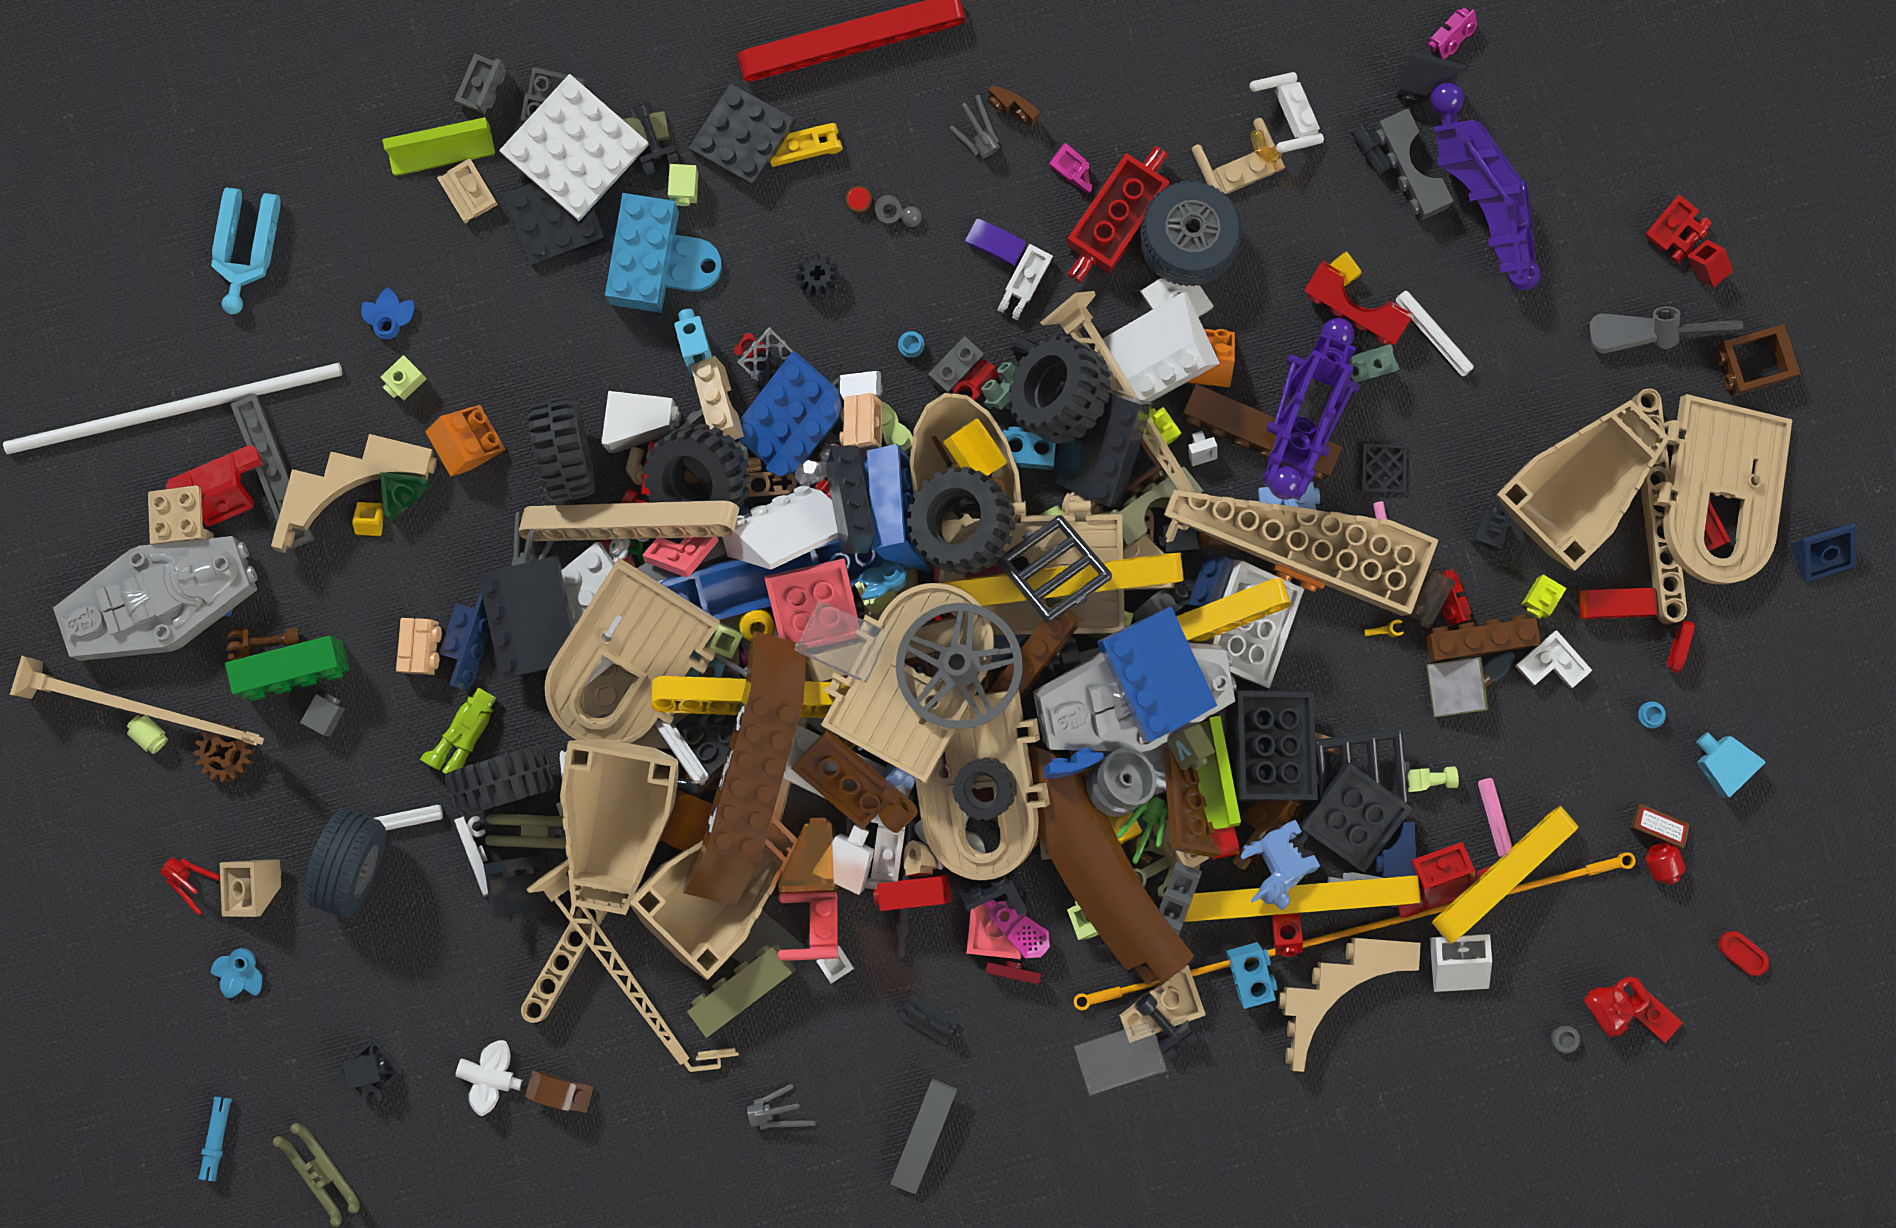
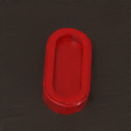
M1683 620L1677 628L1667 663L1669 671L1679 673L1684 666L1694 632L1693 622Z
M1736 931L1725 932L1721 935L1718 941V948L1722 955L1748 975L1759 976L1766 972L1769 966V959L1766 953Z

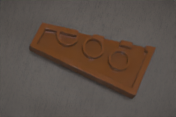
M1167 745L1163 747L1171 850L1216 858L1221 855L1219 846L1214 845L1212 834L1215 833L1213 824L1207 821L1204 810L1207 807V803L1197 786L1200 782L1197 769L1194 770L1193 767L1181 770Z

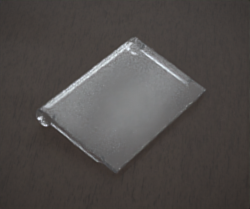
M818 600L801 639L796 643L794 650L866 683L889 631Z
M1152 1021L1074 1046L1089 1096L1167 1071Z

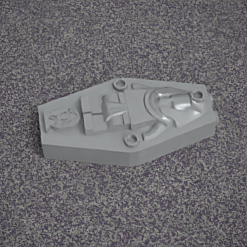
M230 536L142 545L128 550L53 607L69 657L83 661L172 652L182 648L257 591L255 581L258 578L254 568L248 564L246 557H249V552L245 543Z
M1189 643L1218 706L1151 742H1145L1142 740L1102 652L1033 691L1042 741L1050 750H1079L1083 748H1092L1094 751H1115L1122 748L1134 749L1138 752L1153 750L1183 730L1196 725L1235 702L1234 692H1236V683L1230 675L1229 667L1232 666L1230 653L1218 644Z

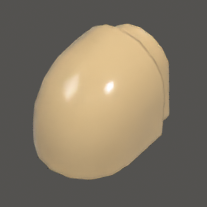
M910 841L904 849L906 876L927 877L933 875V869H936V859L930 847L925 843Z

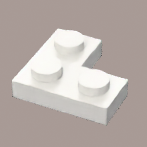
M1557 630L1515 665L1532 686L1537 684L1551 670H1554L1570 689L1592 671Z

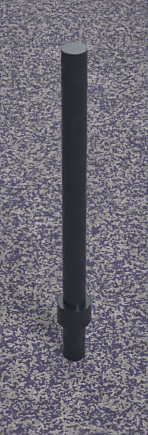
M909 795L908 798L917 807V795ZM916 816L905 826L901 880L912 878V876H906V869H904V849L908 842L914 841ZM909 908L898 909V923H895L894 934H897L895 956L906 957L907 935H910L911 924H908Z

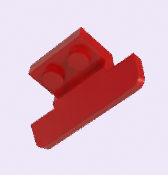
M248 445L171 478L166 484V489L199 486L201 488L202 522L206 527L219 523L253 508L254 501L240 483V474L262 465L259 450L252 445Z
M1463 842L1413 859L1411 864L1416 876L1418 875L1421 885V903L1397 905L1398 912L1401 917L1407 918L1454 901L1490 867L1475 872Z

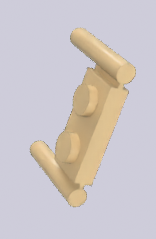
M1262 118L1255 119L1253 124L1264 149L1262 148L1218 167L1214 171L1208 162L1202 146L1195 145L1192 147V152L1208 185H1213L1214 188L1220 189L1226 195L1285 168Z

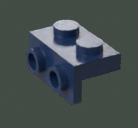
M1205 555L1188 604L1199 608L1220 600L1233 561L1226 557Z

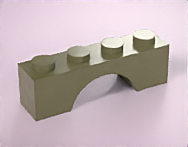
M1183 466L1181 469L1196 491L1194 493H1202L1203 489ZM1167 473L1160 478L1162 482L1158 485L1155 482L1148 485L1142 491L1144 495L1140 498L1133 496L1123 504V510L1118 512L1115 509L1109 513L1122 514L1123 552L1138 542L1147 532L1144 520L1146 509L1152 507L1166 509L1173 490H1178Z

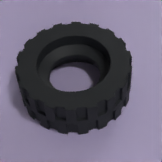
M990 757L976 759L960 769L957 777L954 779L953 793L955 794V802L958 803L961 811H964L967 816L974 817L976 820L995 818L1006 812L1014 802V796L1017 793L1015 787L1017 785L1016 780L1013 778L1014 774L1007 768L1005 763L999 762L998 759H990ZM979 776H989L997 785V795L990 802L978 800L973 793V782Z

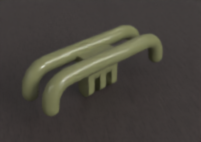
M489 814L486 821L491 825H522L521 836L489 835L485 838V843L488 846L566 849V838H555L556 829L554 828L563 827L564 816Z
M294 1123L291 1125V1132L297 1134L303 1140L316 1159L306 1164L294 1146L282 1136L275 1137L273 1145L279 1147L286 1154L331 1218L330 1224L333 1227H337L342 1222V1215L323 1187L332 1181L347 1201L350 1213L358 1212L360 1208L359 1200L311 1132L304 1125Z

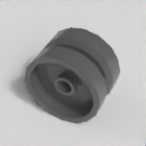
M1128 748L1118 749L1110 753L1090 769L1086 778V790L1090 801L1099 811L1114 817L1128 815L1137 807L1146 803L1153 796L1156 789V774L1152 764L1143 754Z

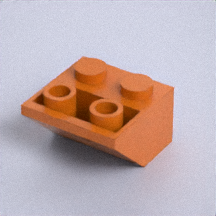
M1204 329L1220 364L1187 381V383L1230 387L1235 362V332H1228L1224 329Z
M481 405L440 416L425 431L450 476L470 471L506 450Z

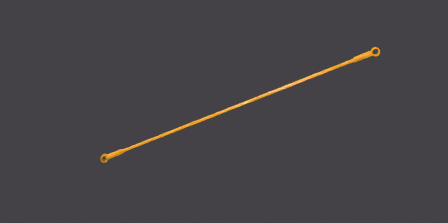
M1621 853L1617 858L1586 865L1582 869L1517 885L1507 895L1586 874L1590 876L1617 868L1630 869L1635 865V857L1631 853ZM1624 856L1630 858V863L1627 866L1622 863ZM1451 903L1434 907L1407 918L1397 916L1304 940L1303 948L1443 912ZM1275 948L1267 950L1269 957L1275 955ZM1250 957L1246 959L1245 963L1254 961L1256 958ZM1227 960L1192 969L1190 972L1192 976L1230 967V963ZM1157 980L1148 985L1146 982L1123 988L1119 986L1088 995L1079 993L1074 997L1073 1002L1077 1009L1085 1010L1089 1005L1122 997L1123 994L1159 985L1161 981ZM1079 997L1087 999L1085 1006L1080 1007L1077 1005Z

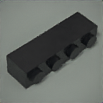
M831 446L825 467L842 554L869 553L875 532L858 446Z

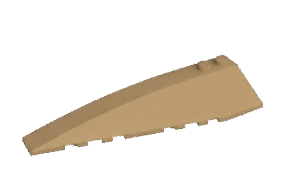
M1173 490L1164 513L1166 517L1231 546L1323 582L1331 588L1401 616L1412 613L1438 543V539L1391 520L1260 503L1258 501H1246L1229 497L1210 496L1208 494Z

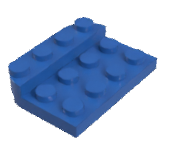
M791 352L741 417L740 424L744 437L739 438V440L767 464L765 469L779 476L795 472L807 464L806 461L834 425L840 422L842 407L839 395L841 394L834 385L797 352Z

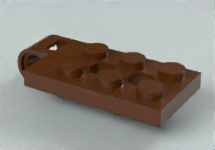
M828 729L792 765L791 769L861 829L867 826L879 814L881 822L887 829L894 833H899L918 813L916 806L908 797ZM826 761L833 762L837 770L828 771L824 768L823 763ZM845 779H852L857 783V787L854 789L847 788L843 781Z

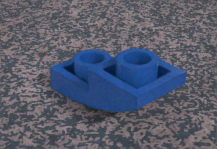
M1083 748L1070 757V763H1068V759L1064 758L1053 759L1052 762L1044 767V779L1061 778L1080 773L1102 760L1103 753H1095L1092 748Z

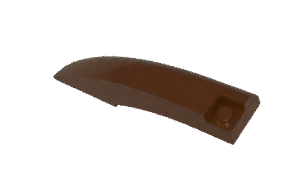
M1027 743L1033 785L1047 783L1050 805L1037 808L1038 833L1074 899L1126 970L1134 967L1147 985L1157 980L1163 983L1172 978L1190 962L1194 955L1167 922L1144 889L1118 841L1108 816L1099 811L1090 801L1086 790V781L1080 773L1061 778L1044 779V767L1052 762L1053 759L1064 757L1054 750L1048 749L1046 751L1035 747V743ZM1037 792L1027 793L1028 802L1038 800Z

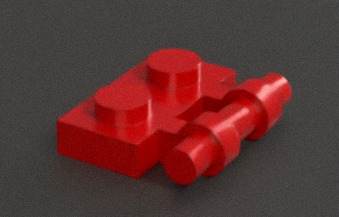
M1678 195L1646 232L1644 237L1663 252L1672 245L1676 251L1671 256V259L1679 264L1684 257H1688L1692 253V247L1696 242L1706 236L1708 233L1707 229L1711 226L1712 222L1705 217L1699 223L1693 218L1699 210L1681 195ZM1686 227L1690 234L1685 240H1682L1679 235Z

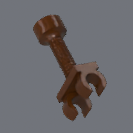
M243 628V631L232 629L227 633V638L239 637L240 640L228 641L227 651L237 649L240 652L238 654H228V659L233 661L249 657L250 650L253 648L280 646V644L286 646L299 644L298 628L286 629V633L280 636L258 637V639L249 638L248 628Z

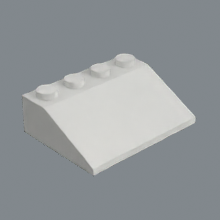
M1182 292L1102 339L1137 397L1147 402H1152L1220 364L1187 292ZM1109 371V372H1110V378L1112 379V374H1113V372H1112V371ZM1119 383L1118 389L1124 391V389Z
M800 486L794 489V493L790 495L778 496L772 500V503L766 506H756L750 510V513L738 516L734 534L722 538L728 557L773 569L839 536L832 500L821 490L809 488V486Z
M1232 560L1233 563L1220 599L1279 577L1244 561ZM1286 580L1283 581L1291 601L1290 607L1200 642L1201 644H1218L1230 653L1232 659V666L1229 667L1230 675L1265 688H1270L1304 591L1303 588Z

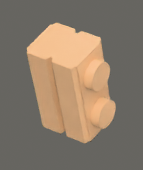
M872 392L845 396L844 407H842L840 414L841 420L844 423V431L840 432L841 445L858 446L859 455L866 454L867 450L880 448L882 440V401Z
M401 618L397 672L434 675L435 669L439 666V654L436 653L437 642H440L442 637L441 627L438 626L439 622L430 619Z

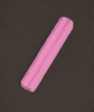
M1492 778L1480 780L1478 786L1498 855L1502 857L1512 848L1494 781Z

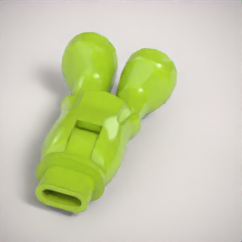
M480 688L477 689L472 698L468 697V701L460 707L451 726L442 735L443 738L435 749L427 751L420 758L422 762L441 771L452 746H455L457 750L442 772L446 774L447 772L464 767L469 753H473L476 741L488 725L490 713L493 712L491 707L496 700V697Z

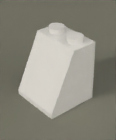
M608 391L602 445L608 453H616L663 438L675 427H680L681 411H678V406H676L672 398Z

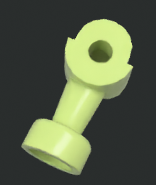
M1455 766L1446 767L1443 773H1430L1429 768L1407 772L1408 792L1426 790L1429 786L1445 784L1447 788L1458 787V772Z

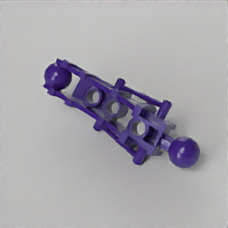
M1448 82L1440 84L1431 94L1432 108L1437 114L1442 116L1443 124L1434 127L1439 158H1437L1438 166L1455 175L1472 192L1469 193L1470 201L1480 203L1490 229L1491 238H1488L1489 246H1493L1502 263L1500 265V272H1507L1508 281L1513 288L1520 291L1532 289L1537 285L1541 271L1536 261L1534 237L1531 232L1533 223L1527 183L1522 181L1481 122H1475L1474 120L1458 122L1457 112L1461 109L1464 102V95L1460 87Z
M1331 319L1323 326L1321 335L1306 360L1293 354L1289 355L1287 359L1290 369L1275 421H1271L1266 427V431L1275 434L1276 439L1267 461V469L1262 478L1265 480L1264 486L1269 487L1271 493L1278 499H1296L1299 501L1303 494L1306 493L1307 487L1315 474V471L1312 470L1320 455L1326 456L1329 454L1330 447L1326 446L1352 392L1356 393L1359 390V383L1350 380L1353 367L1348 365L1356 347L1351 346L1355 334L1351 323L1345 319ZM1311 378L1330 386L1316 425L1306 417H1296ZM1288 395H1289V398L1291 399V401H1290V403L1287 405V407L1284 409V406H1285L1287 397H1288Z

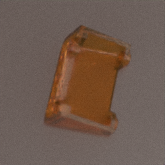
M810 818V824H804L780 877L779 892L839 890V885L834 883L832 841L837 836L836 826L832 825L830 820H826V818Z

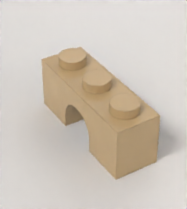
M715 356L692 364L691 369L706 424L710 426V429L714 427L723 431L722 435L726 436L729 434L734 440L744 437L738 413L732 407L727 394L731 387L725 366Z

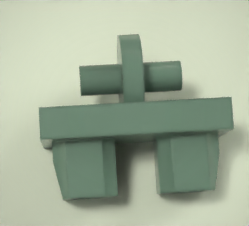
M1391 344L1352 355L1348 362V365L1353 367L1351 379L1354 382H1360L1399 370Z
M1005 362L998 368L997 373L1003 379L1000 384L996 380H990L981 388L987 398L984 402L987 408L991 409L992 406L1001 410L1004 407L1008 410L1011 408L1009 404V396H1011L1009 387L1010 383H1013L1015 369L1018 370L1012 363Z

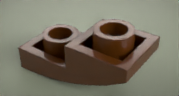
M992 85L989 88L988 97L990 99L988 101L995 110H1002L1007 115L1014 108L1017 118L1023 123L1027 121L1031 126L1039 120L1040 112L1024 98L1001 87Z

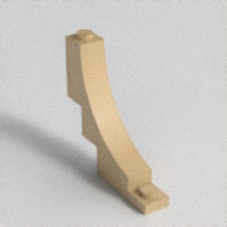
M369 434L363 459L331 452L324 477L292 469L271 544L272 548L275 551L286 553L287 546L291 547L294 541L295 532L292 531V528L307 531L314 519L334 499L361 484L381 479L380 472L423 477L428 480L429 473H434L437 458H434L432 449Z

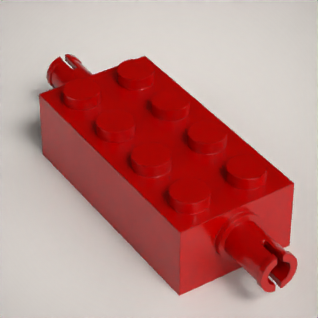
M1154 146L1143 164L1126 153L1067 238L1066 246L1080 256L1067 273L1072 280L1074 277L1076 278L1075 282L1081 284L1092 265H1096L1110 275L1140 231L1144 213L1150 201L1159 191L1169 186L1170 181L1156 173L1168 157L1167 152L1164 150L1161 153L1159 152L1160 147Z

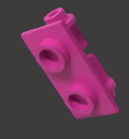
M1466 8L1458 9L1445 22V25L1451 30L1448 31L1441 27L1429 39V49L1433 52L1439 50L1440 58L1444 60L1448 55L1453 54L1459 44L1475 31L1478 25L1475 10L1472 9L1469 12Z

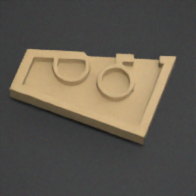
M1188 964L1175 976L1163 983L1161 982L1150 991L1158 1001L1156 1008L1173 1026L1206 1015ZM1135 1004L1119 1015L1129 1043L1163 1031L1148 1014L1142 1016L1134 1008Z

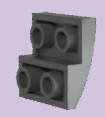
M533 67L529 90L524 98L521 120L527 121L568 75ZM573 76L584 86L585 79Z

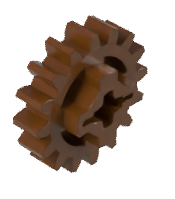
M221 723L222 726L228 727L227 724ZM232 725L230 727L232 729L238 730V726ZM203 731L201 733L205 739L195 742L200 746V750L194 751L193 754L200 756V760L195 764L204 766L201 771L202 774L207 775L211 772L210 779L217 780L220 775L221 781L227 782L229 776L234 780L238 779V771L247 773L244 765L253 763L252 760L248 759V755L255 753L254 750L248 749V746L251 744L235 738L237 740L235 742H228L224 735L214 732L207 733ZM212 742V746L210 748V751L208 752V748ZM223 748H228L229 750L225 753V757H220V754L224 752ZM239 753H241L238 762H236ZM220 763L225 770H218L212 764Z

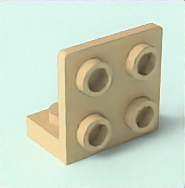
M199 486L150 491L148 493L150 544L214 538V533L204 529L202 525L201 488Z

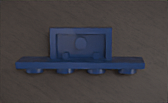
M481 591L475 609L455 603L439 652L443 656L457 659L450 685L470 692L490 634Z

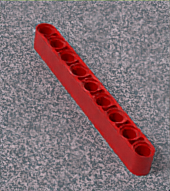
M925 0L748 48L739 52L737 58L743 80L747 82L756 81L951 28L964 23L966 17L961 0Z

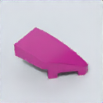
M1066 143L1063 144L1048 166L1086 193H1090L1092 185L1089 180V162H1086V159Z

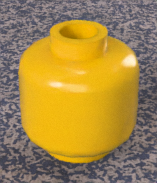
M766 607L741 613L739 616L740 632L746 640L752 642L754 631L772 635L774 620Z

